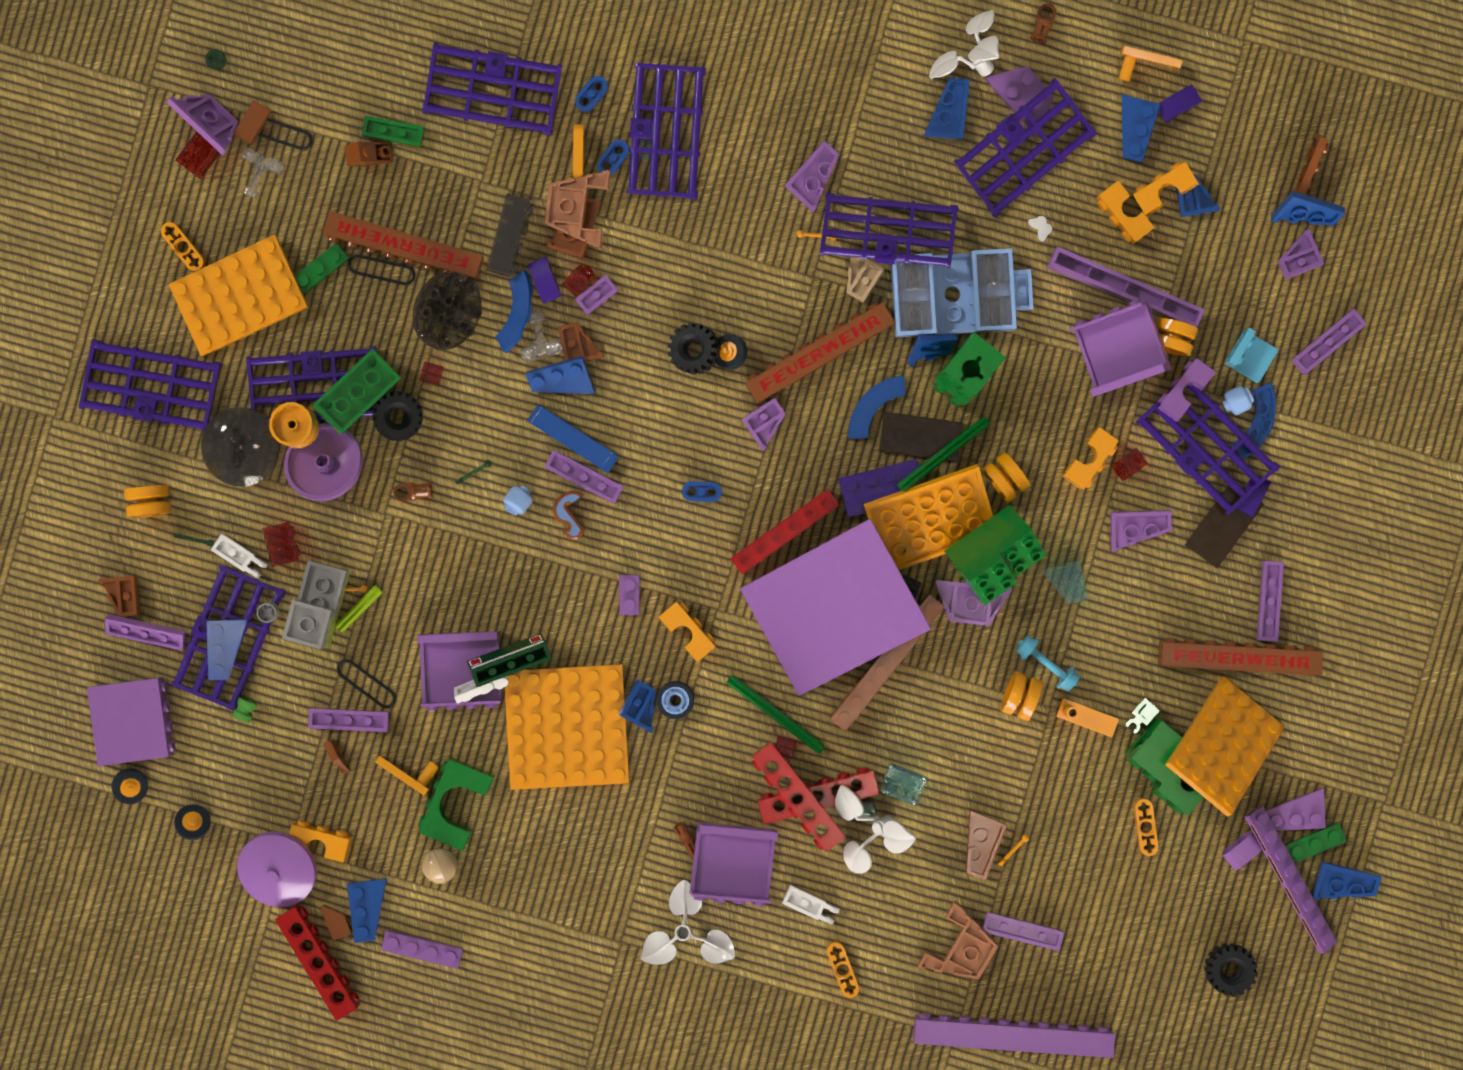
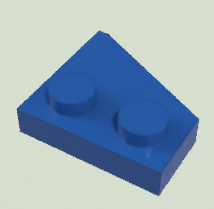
M1196 174L1193 175L1199 183L1198 186L1183 195L1176 188L1181 218L1220 210L1218 204L1216 205L1209 196L1210 193L1201 185V181Z
M919 335L907 359L909 367L915 366V361L926 358V361H930L937 357L951 354L957 342L956 335Z
M636 680L618 715L652 733L655 689L640 680Z

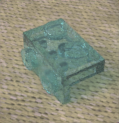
M890 763L880 791L889 797H895L907 804L917 806L928 777Z

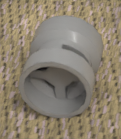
M274 602L263 603L257 609V617L264 623L276 620L280 613L279 607Z

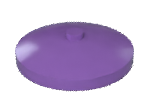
M328 423L319 424L318 436L311 445L302 449L288 447L284 459L286 479L297 493L309 500L328 501L338 498L352 488L361 473L363 465L362 449L357 439L348 430L339 435Z
M265 832L253 837L242 849L237 862L238 876L245 890L259 902L274 907L292 906L302 901L312 890L317 877L316 862L308 847L296 837L283 832Z

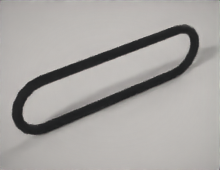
M267 119V121L306 134L309 137L308 145L300 147L260 133L258 134L259 137L299 150H305L312 144V137L309 132L271 119Z
M359 254L351 256L348 260L349 270L358 275L401 285L411 284L415 279L414 270L407 265ZM359 257L407 268L412 272V278L408 282H402L358 272L351 268V261L353 258Z
M345 659L338 663L336 671L342 679L380 707L389 708L394 705L396 697L392 690L354 662ZM348 662L391 693L393 697L392 702L389 705H383L344 677L339 671L340 665Z

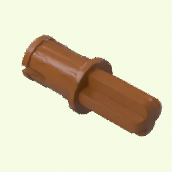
M683 821L675 825L673 829L681 840V846H685L691 859H693L695 837L691 835Z

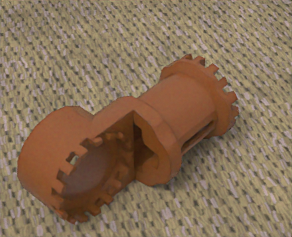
M1051 3L1043 4L1039 8L1035 20L1036 26L1033 35H1030L1032 41H1038L1041 44L1047 43L1046 37L1056 16V8ZM1043 8L1051 9L1052 16L1047 19L1042 16L1041 11Z
M428 481L425 484H398L393 491L394 497L402 502L424 497L433 499L432 482ZM400 487L407 488V497L400 498L397 495Z

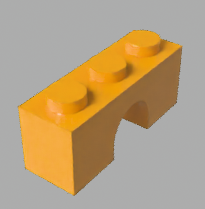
M1181 162L1176 163L1170 168L1172 171L1165 175L1164 173L1157 175L1153 178L1154 182L1148 186L1143 184L1135 190L1136 193L1133 196L1147 217L1164 207L1160 199V193L1166 186H1175L1183 195L1199 185L1186 162L1183 164Z
M1117 181L1096 197L1098 200L1097 205L1102 211L1106 210L1113 226H1118L1122 231L1121 236L1123 239L1133 245L1155 227L1143 212L1133 218L1127 217L1123 213L1122 204L1130 195L1122 184Z
M1097 427L1085 443L1093 451V460L1087 465L1082 464L1076 459L1073 460L1062 474V477L1080 490L1085 489V487L1088 489L1095 480L1093 478L1097 471L1100 473L1105 467V459L1108 455L1112 456L1118 449L1116 444L1119 441L1102 428Z
M676 601L658 618L671 632L679 626H685L691 630L692 640L684 648L698 662L716 647L714 644L716 640L709 632L706 634L701 629L703 625L696 617L693 619L688 614L690 610L683 602L679 604Z
M298 820V822L291 825L289 835L302 841L308 849L312 840L322 841L326 847L324 858L339 862H345L348 858L353 836H349L346 831L337 830L333 832L329 831V827L322 825L314 827L310 826V823L307 821Z

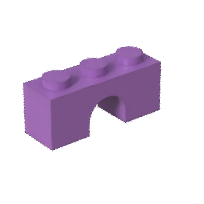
M1197 358L1194 362L1189 360L1183 368L1184 375L1181 378L1177 376L1170 385L1173 387L1169 394L1165 392L1158 401L1161 403L1158 409L1176 422L1180 420L1191 405L1183 396V388L1195 386L1202 391L1216 373Z

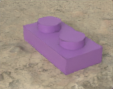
M604 275L575 300L584 312L589 315L617 293L618 289Z
M619 575L620 615H640V575Z

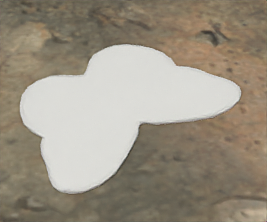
M1039 216L1037 219L1028 220L1031 227L1038 229L1039 240L1045 241L1047 235L1052 232V226L1047 224V219L1044 216Z

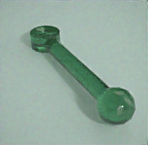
M486 460L483 465L457 479L455 483L458 485L485 467H491L492 462Z
M176 533L173 536L174 538L207 544L208 547L214 545V541L211 539L207 541Z

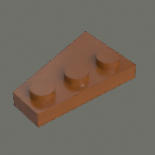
M587 197L584 228H594L601 201ZM557 230L551 242L549 241L546 245V248L584 259L588 244Z

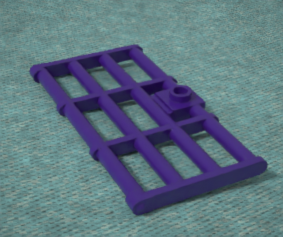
M434 42L422 113H436L464 118V121L470 119L504 125L509 129L510 127L544 132V135L551 136L553 133V120L562 64L556 66L522 60L521 57H517V59L508 57V54L491 51L482 53L477 49L471 51L442 46ZM437 53L473 59L472 70L436 65ZM478 60L486 61L485 73L476 72ZM507 65L515 66L513 78L505 77ZM520 67L555 73V84L548 85L518 79ZM434 73L470 79L468 91L433 85ZM475 80L512 86L510 98L473 92ZM517 87L553 93L551 105L515 99ZM431 92L466 98L465 110L429 104ZM472 100L509 106L507 118L470 112ZM517 107L550 113L548 125L512 119L513 108Z
M635 63L634 104L632 105L634 112L630 127L632 144L629 147V152H631L629 189H627L626 193L698 199L696 184L698 157H700L701 115H703V110H701L703 76H705L706 68ZM644 69L656 70L654 106L642 105ZM664 70L676 71L674 107H662ZM684 72L696 73L693 109L681 108ZM641 111H653V119L641 118ZM661 112L673 113L671 150L659 149ZM681 113L693 114L691 151H679ZM640 140H652L651 148H639ZM639 153L651 154L649 190L637 189ZM659 154L671 155L668 192L656 191ZM678 156L690 157L688 193L676 192Z
M1056 78L1052 79V83L1027 104L1021 105L1016 113H1010L999 122L993 132H988L986 137L959 160L953 161L995 218L1001 214V210L1024 191H1029L1035 182L1058 163H1063V159L1087 139H1092L1096 135V131L1090 126ZM1057 89L1063 99L1035 121L1029 111ZM1068 105L1075 115L1047 137L1041 130V127ZM1023 116L1031 124L1026 130L1018 121ZM1080 121L1086 131L1058 153L1052 143ZM1037 132L1042 142L1017 163L1013 164L1007 155ZM1000 135L1009 143L1003 149L996 141ZM992 143L998 153L973 174L969 175L963 166ZM1048 147L1054 157L1025 180L1019 170ZM1003 159L1009 166V169L981 191L975 181ZM1015 175L1021 182V185L993 207L987 197Z
M827 193L820 255L859 257L862 260L869 258L875 259L877 263L895 264V261L905 262V264L919 263L951 268L955 224L959 210L958 205L942 206L916 203V201L911 203L873 199V197L835 195V193ZM831 203L868 206L867 215L830 212ZM872 207L910 210V220L871 216ZM914 212L951 214L952 223L914 220ZM828 220L866 223L865 232L827 229ZM870 224L908 227V237L869 233ZM913 228L949 231L950 241L912 237ZM826 237L864 240L863 250L825 246ZM868 241L877 242L876 251L867 250ZM897 244L907 245L906 254L896 253ZM914 245L949 249L948 258L911 255L910 247Z
M92 339L79 409H95L117 413L122 417L128 415L133 416L132 418L153 423L155 420L162 422V424H177L199 428L207 432L222 365L221 362L213 361V363L183 358L177 354L172 356L139 350L138 347L128 348L101 343L100 340ZM100 350L131 356L129 368L95 362L96 351ZM137 357L172 363L171 375L135 369ZM183 365L214 371L212 382L178 377V367ZM93 369L127 375L125 387L90 381ZM133 377L169 383L167 395L131 388ZM175 384L210 390L208 402L173 396ZM95 389L122 394V404L117 406L87 400L88 390ZM129 396L137 397L134 409L127 407ZM158 401L165 402L163 414L156 413ZM171 403L205 409L204 421L169 415Z
M372 346L369 349L335 351V349H332L330 352H322V350L307 351L295 355L288 353V355L258 358L247 356L246 363L253 428L269 424L271 417H258L256 405L317 401L326 392L297 394L296 382L333 379L334 385L338 379L342 378L349 371H337L336 359L364 357L371 349H374L377 353V347ZM323 360H331L332 372H324ZM295 362H302L303 374H295ZM289 364V375L254 378L253 366ZM282 383H290L291 395L257 398L255 396V386ZM369 408L360 417L373 416L374 408ZM315 413L318 420H324L318 413Z
M1187 386L1210 409L1204 416L1200 417L1189 407L1185 413L1195 424L1188 431L1159 410L1158 407L1161 403L1158 401L1136 423L1138 425L1141 424L1166 450L1165 452L1175 459L1176 465L1187 476L1191 475L1196 480L1195 483L1197 485L1200 484L1226 511L1225 513L1228 516L1269 476L1278 471L1280 466L1276 461L1273 462L1249 438L1250 435L1248 433L1245 434L1219 408L1220 405L1218 403L1215 404L1203 391H1200L1195 386ZM1154 410L1180 435V438L1173 445L1146 419ZM1212 413L1240 440L1234 447L1231 448L1204 421ZM1198 426L1225 453L1218 462L1190 435ZM1184 440L1190 447L1181 454L1175 447ZM1242 444L1270 470L1262 478L1235 452ZM1228 457L1255 483L1247 492L1220 466ZM1205 461L1211 468L1202 476L1196 468ZM1215 471L1241 498L1231 505L1205 478Z
M219 565V573L207 602L202 606L204 607L202 614L198 615L191 631L193 636L190 642H187L186 646L188 648L174 681H171L170 685L234 711V709H237V701L243 693L250 673L254 671L253 666L267 633L269 634L271 622H263L262 626L251 622L264 587L275 592L271 602H274L277 606H279L281 598H284L286 590L226 566ZM228 572L238 576V579L224 611L214 607V604ZM247 580L257 585L244 617L241 618L232 614ZM211 611L221 614V620H229L230 618L248 619L240 645L248 626L259 630L246 664L234 662L233 666L243 669V672L230 703L218 699L226 680H217L211 695L200 691L208 673L207 649L197 645L200 638L207 640V620H211L208 619ZM196 650L206 654L194 686L191 688L181 683Z

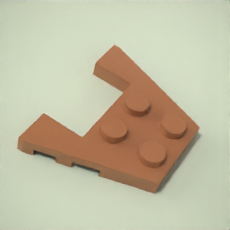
M606 170L602 171V173L585 175V177L550 183L544 223L593 247L601 249L604 231L584 228L589 188L609 190L611 172Z
M953 901L946 914V919L962 926L960 933L945 959L925 950L917 964V968L923 970L925 968L932 969L934 972L942 973L943 971L954 973L957 976L980 979L998 948V943L956 901Z

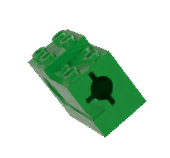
M974 332L962 343L931 382L934 384L933 389L941 395L945 393L949 396V402L954 406L963 407L967 405L971 398L978 394L990 379L991 374L998 369L1006 357Z
M371 349L312 405V408L341 435L401 378L374 349Z
M1010 505L944 550L959 576L984 606L1017 583L1015 580L1016 576L1046 556L1033 530Z
M1156 718L1149 727L1147 726L1124 753L1128 757L1126 761L1138 770L1143 769L1142 774L1152 781L1150 786L1154 788L1152 792L1164 802L1168 800L1169 803L1167 805L1180 815L1182 813L1189 815L1202 800L1203 796L1165 765L1182 737L1163 721Z

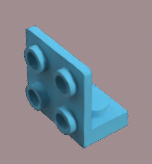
M1249 327L1243 330L1224 364L1251 381L1259 383L1277 354L1278 349L1255 336L1256 331Z

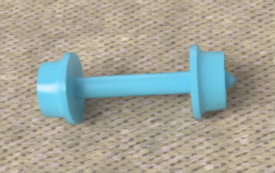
M1028 635L1019 641L1016 652L1021 656V660L1024 661L1029 655L1033 656L1061 678L1056 686L1057 688H1063L1068 692L1077 686L1080 675L1075 672V667H1070L1066 672L1035 649L1039 639H1033Z

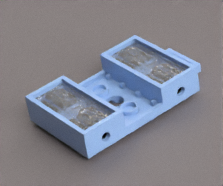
M1012 248L971 251V253L952 254L951 268L919 263L905 264V262L899 261L891 264L895 338L915 337L925 334L941 335L1014 331L1017 329L1016 311L1033 310L1031 269L1013 270ZM926 253V254H911V255H921V256H931V257L948 258V254H943V255H932V253ZM949 287H956L960 292V297L955 302H949L945 298V290Z

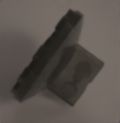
M445 271L433 276L424 284L416 297L413 307L414 329L423 343L438 350H448L459 346L473 335L474 329L482 315L481 295L476 283L463 273ZM473 318L476 319L474 327L469 325Z
M234 407L219 412L209 421L202 435L201 452L207 468L217 479L228 485L243 487L259 483L270 475L278 462L280 443L272 436L269 429V419L251 408Z

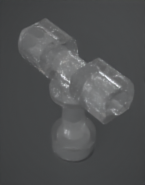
M246 147L242 159L253 163L252 167L256 170L249 187L244 186L242 193L257 199L259 191L256 189L263 172L267 174L270 170L281 175L285 164L271 157L267 159L259 152Z
M543 312L532 313L529 323L534 324L536 341L533 342V346L521 349L523 361L540 359V355L544 354L553 356L563 353L561 341L549 342L547 339H544L542 323L545 322V316Z

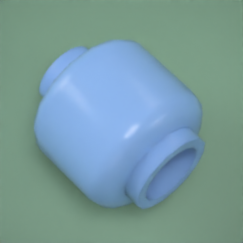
M1238 386L1224 394L1225 401L1222 403L1227 412L1231 411L1234 415H1239L1252 408L1254 399L1248 388L1244 389L1242 386Z
M522 485L521 487L513 486L503 498L504 508L515 516L517 514H524L533 502L530 496L531 491Z

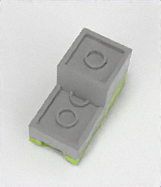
M308 560L298 599H294L291 602L282 639L317 649L330 647L351 570Z

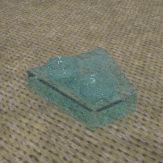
M1080 561L1041 569L1044 576L1068 604L1089 600Z

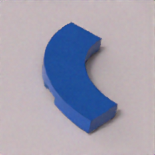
M525 270L509 281L513 296L512 309L505 326L496 335L500 347L505 353H508L522 337L523 334L521 333L526 323H529L532 312L531 295H533L530 277Z
M904 376L880 382L860 399L850 419L848 439L868 438L870 422L875 412L887 401L905 396Z
M1271 382L1252 390L1255 412L1252 423L1245 434L1248 433L1250 435L1249 438L1259 448L1270 434L1275 421L1276 396ZM1239 439L1232 442L1233 447L1240 441ZM1244 444L1235 450L1243 460L1253 454Z

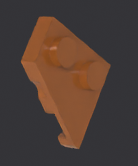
M577 322L558 326L565 360L583 356L585 362L604 358L602 352Z
M137 576L98 579L100 585H103L108 595L106 596L114 605V610L118 616L141 615Z

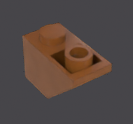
M358 141L345 146L347 166L366 167L393 163L391 143Z

